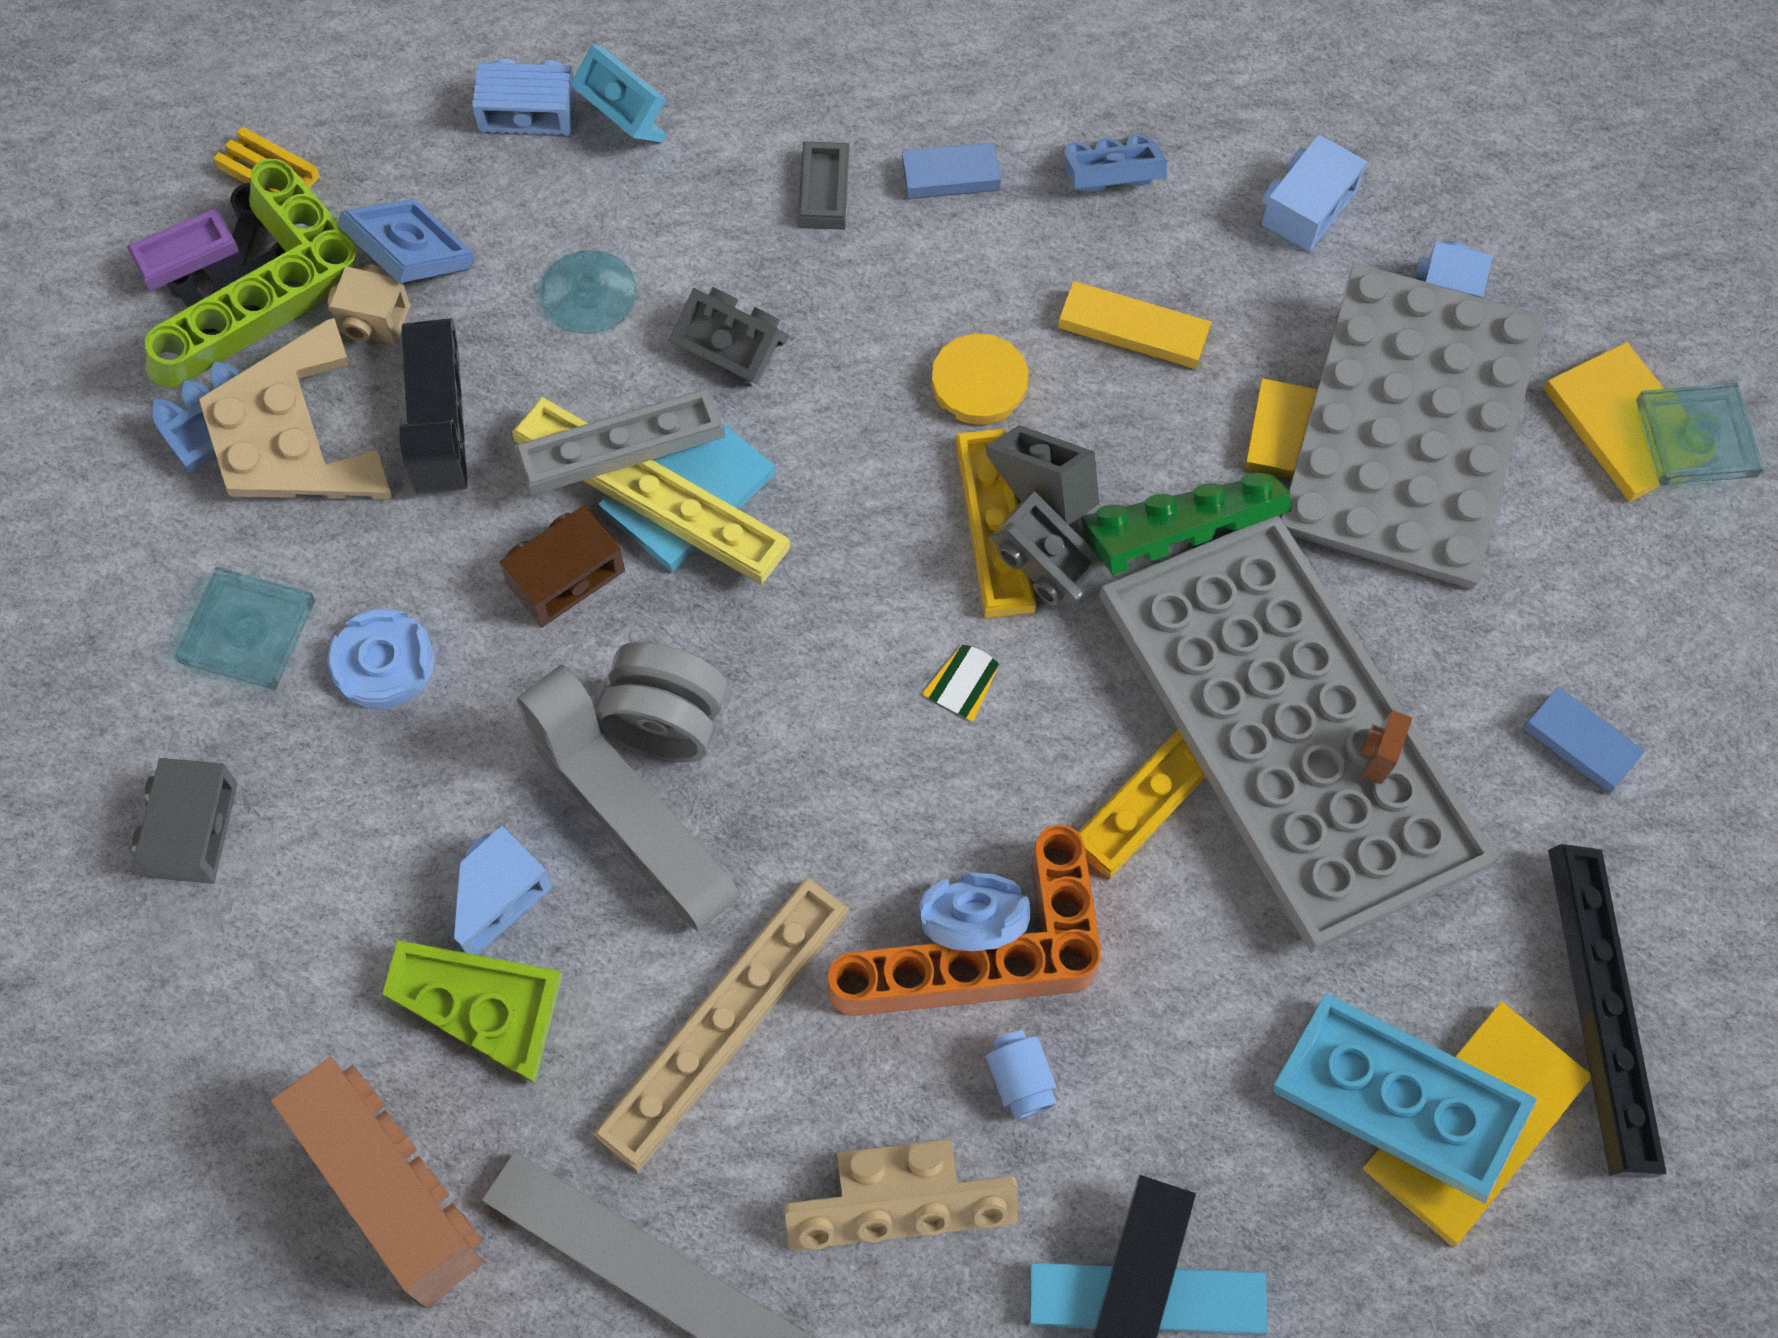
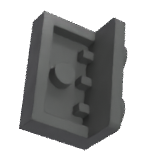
M1035 491L1028 494L989 536L998 546L997 553L1001 559L1012 568L1021 569L1034 582L1033 588L1039 597L1050 605H1057L1060 609L1077 603L1084 595L1082 589L1105 565L1097 553Z

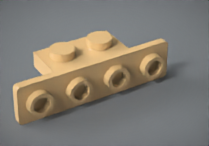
M951 1139L837 1152L842 1197L791 1202L784 1206L788 1247L791 1251L818 1250L825 1247L864 1242L876 1243L883 1240L922 1235L934 1236L941 1233L980 1228L992 1229L999 1226L1013 1225L1019 1221L1016 1178L1010 1176L958 1183Z

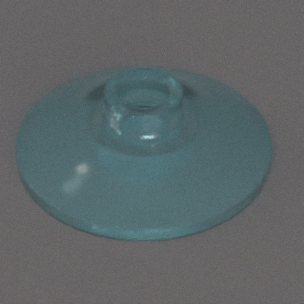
M598 250L578 251L557 260L545 273L540 287L541 302L548 317L561 328L584 334L602 332L619 324L632 310L637 294L635 278L630 268L618 257ZM586 281H593L592 283L587 285L581 284Z

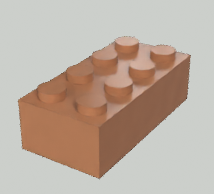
M330 1056L271 1099L275 1108L400 1286L415 1300L428 1308L485 1263L475 1250L483 1242L482 1238L453 1202L446 1208L441 1203L450 1194L420 1156H417L412 1161L410 1160L409 1156L416 1152L417 1148L387 1110H384L379 1115L377 1114V1111L383 1108L385 1104L353 1064L346 1070H343Z

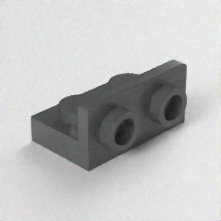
M715 287L711 288L709 295L693 288L668 341L758 384L777 343L785 344L789 335L777 328L780 319L756 307L753 308L749 315L735 308L738 302L737 298Z

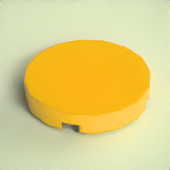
M973 333L957 337L941 349L933 362L931 388L937 404L944 411L946 408L950 413L954 414L955 419L965 424L986 426L1004 421L1013 414V410L1020 403H1023L1027 395L1029 370L1023 355L1010 342L995 335Z

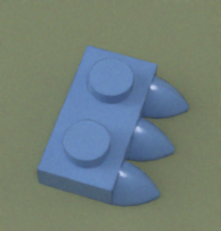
M1133 134L1126 142L1127 146L1113 139L1102 138L1097 142L1095 150L1079 142H1071L1064 149L1065 172L1074 189L1088 192L1100 191L1105 189L1107 185L1121 183L1143 186L1151 183L1153 179L1167 178V159L1153 139L1139 134Z
M214 362L211 370L214 388L219 387L241 372L231 365ZM185 380L182 386V398L187 410L184 411L171 401L156 398L153 401L152 415L160 435L190 474L214 459L216 454L199 402V398L211 392V390L201 383Z

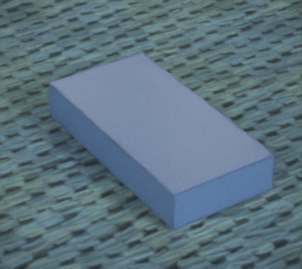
M994 142L902 151V166L908 199L1000 190L1001 177Z
M1559 686L1523 728L1609 794L1617 787L1645 752V750Z

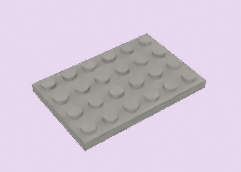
M1354 262L1349 273L1288 488L1291 496V511L1282 514L1280 517L1292 537L1473 589L1479 580L1545 316Z

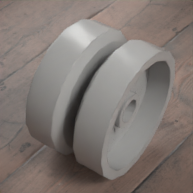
M633 642L622 645L616 651L608 673L612 687H608L601 694L595 710L600 732L620 746L644 756L681 763L700 761L706 756L714 733L713 722L710 719L714 718L721 711L728 690L727 679L717 668L708 662L677 648L646 642Z

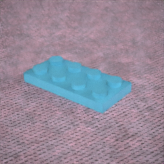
M1325 993L1274 1084V1093L1484 1204L1489 1198L1537 1101V1098L1328 993Z

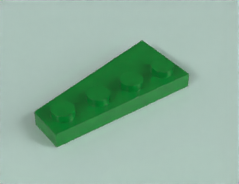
M1252 473L1244 476L1241 481L1224 485L1214 483L1202 484L1194 488L1192 492L1174 496L1157 494L1148 497L1145 502L1128 506H1103L1096 513L1081 516L1083 535L1109 572L1115 575L1128 570L1127 560L1145 555V559L1151 562L1169 555L1168 546L1174 543L1187 541L1193 545H1198L1212 540L1216 528L1224 526L1227 529L1237 531L1290 512L1291 496L1290 492L1273 474Z

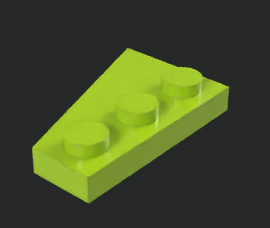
M397 940L382 994L393 1003L536 1085L562 974L559 970Z

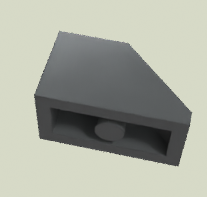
M1018 425L985 446L987 457L1020 501L1035 491L1068 525L1077 521L1081 516L1099 505L1095 451Z

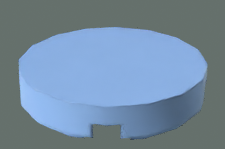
M372 609L355 615L345 623L346 628L340 632L338 637L335 634L329 644L327 665L334 685L349 702L366 709H390L407 703L424 689L433 673L435 654L426 629L419 622L417 623L414 619L409 618L406 613L396 609Z
M968 873L967 875H962V882L949 885V878L938 881L924 892L919 903L920 923L925 935L934 943L947 948L964 951L996 949L1015 941L1026 931L1030 921V902L1028 896L1024 897L1022 895V888L1010 879L995 874Z

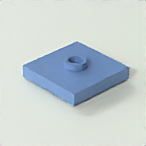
M415 199L341 211L337 223L353 241L398 283L470 269L475 257L471 250Z

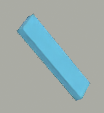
M1031 1263L1029 1326L1095 1329L1112 1266ZM1176 1269L1159 1331L1266 1335L1268 1333L1266 1272Z

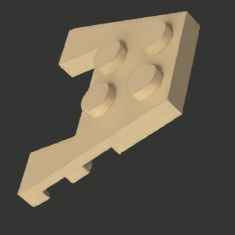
M335 318L324 321L199 398L229 496L296 498V494L327 495L328 499H347V495L372 496V500L392 498L377 450L328 464L324 462L298 381L303 377L349 366Z

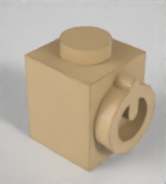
M373 264L365 265L362 269L346 266L339 284L335 283L331 287L328 296V309L335 318L339 332L356 341H367L369 339L395 345L411 306L404 284L398 283L381 266Z

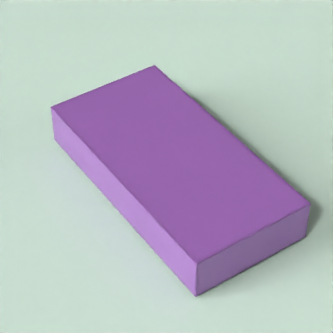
M217 207L126 246L149 291L240 252Z

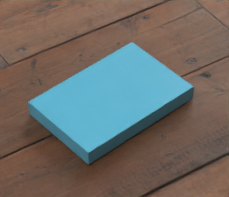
M724 424L725 438L652 459L737 509H740L776 475V466ZM606 496L598 504L602 515L671 573L698 549L609 496Z

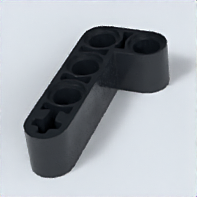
M453 318L403 323L402 348L407 424L400 425L399 437L403 463L416 495L467 489L468 476L459 350Z

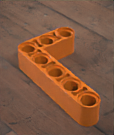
M1056 824L1044 829L1036 840L1031 868L1041 932L1022 934L1011 943L996 949L981 951L954 950L933 943L849 952L840 955L833 961L828 971V995L831 1004L837 1011L845 1015L861 1016L1067 994L1084 990L1092 983L1101 960V947L1082 837L1075 829L1067 825ZM1053 848L1061 849L1070 856L1071 861L1063 865L1054 864L1045 857L1044 853ZM1061 899L1069 900L1078 907L1079 913L1076 916L1063 917L1054 911L1051 904ZM1066 952H1077L1086 959L1088 966L1079 971L1070 970L1061 963L1059 956ZM1014 957L1023 958L1031 964L1033 972L1023 977L1015 976L1008 972L1004 963ZM967 963L976 969L978 977L967 983L959 982L950 975L949 969L955 964ZM913 969L923 977V982L911 989L903 988L894 981L893 977L900 970ZM852 974L863 977L867 981L868 986L861 993L847 994L839 988L838 984L845 976Z

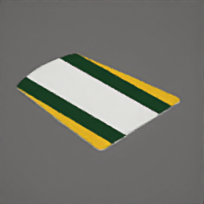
M961 645L923 691V695L960 716L974 721L999 663L982 650L968 645Z

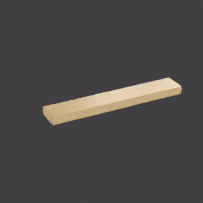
M806 877L593 1132L594 1138L638 1173L849 916L850 908Z

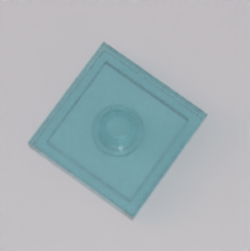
M1738 383L1641 391L1638 395L1636 402L1660 486L1756 478L1763 471L1764 467Z
M216 566L174 657L180 664L276 690L316 600L311 592Z

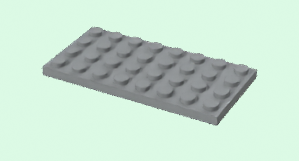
M1279 516L1234 531L1102 586L1099 594L1102 603L1310 953L1491 867L1499 859L1412 722L1398 762L1385 781L1379 784L1362 777L1368 757L1360 754V751L1371 725L1374 724L1381 727L1391 710L1404 715L1407 714Z

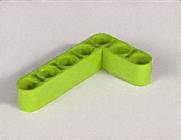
M267 158L255 164L251 171L249 196L250 207L253 213L284 248L286 253L158 324L147 333L144 340L145 371L149 379L156 385L162 387L180 386L183 384V381L191 380L212 368L214 362L224 361L328 300L331 287L335 283L339 284L345 267L355 268L357 252L354 241L337 225V220L286 162ZM265 189H276L279 190V192H270ZM295 224H305L310 227L300 228L295 226ZM326 259H334V260H337V261H339V262H341V263H340V264H331V263L326 262L325 260H326ZM296 282L302 286L290 287L285 285L284 283ZM256 305L261 310L250 311L243 308V306ZM206 328H213L219 330L221 333L216 335H207L202 333L201 330ZM171 352L179 357L173 360H165L158 355Z

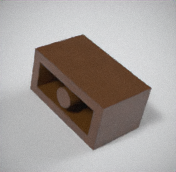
M585 505L573 513L560 515L550 524L546 531L531 541L518 543L508 552L504 559L499 561L508 587L542 628L625 572L621 548Z

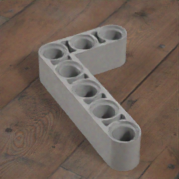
M560 664L517 697V702L531 741L545 763L695 931H700L740 898L739 890L727 873L601 735L591 698L580 681L567 667Z

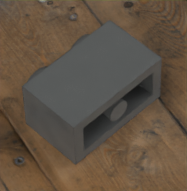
M159 758L155 776H150L145 785L144 801L147 809L143 825L136 828L131 845L134 861L150 878L215 884L238 784L223 763Z

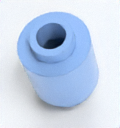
M1020 1030L992 1041L995 1050L985 1057L1004 1108L1011 1109L1014 1120L1032 1116L1055 1106L1057 1102L1053 1091L1057 1089L1039 1038H1026L1024 1031Z

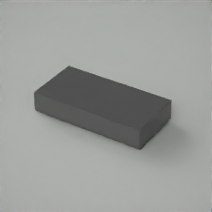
M803 141L798 228L845 230L849 143Z

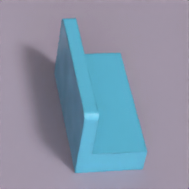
M591 44L570 86L631 137L662 143L667 134L653 122L667 99L606 49Z

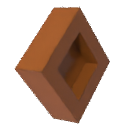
M1391 710L1381 727L1374 724L1371 725L1360 751V754L1368 757L1362 777L1379 784L1385 781L1398 762L1412 717Z

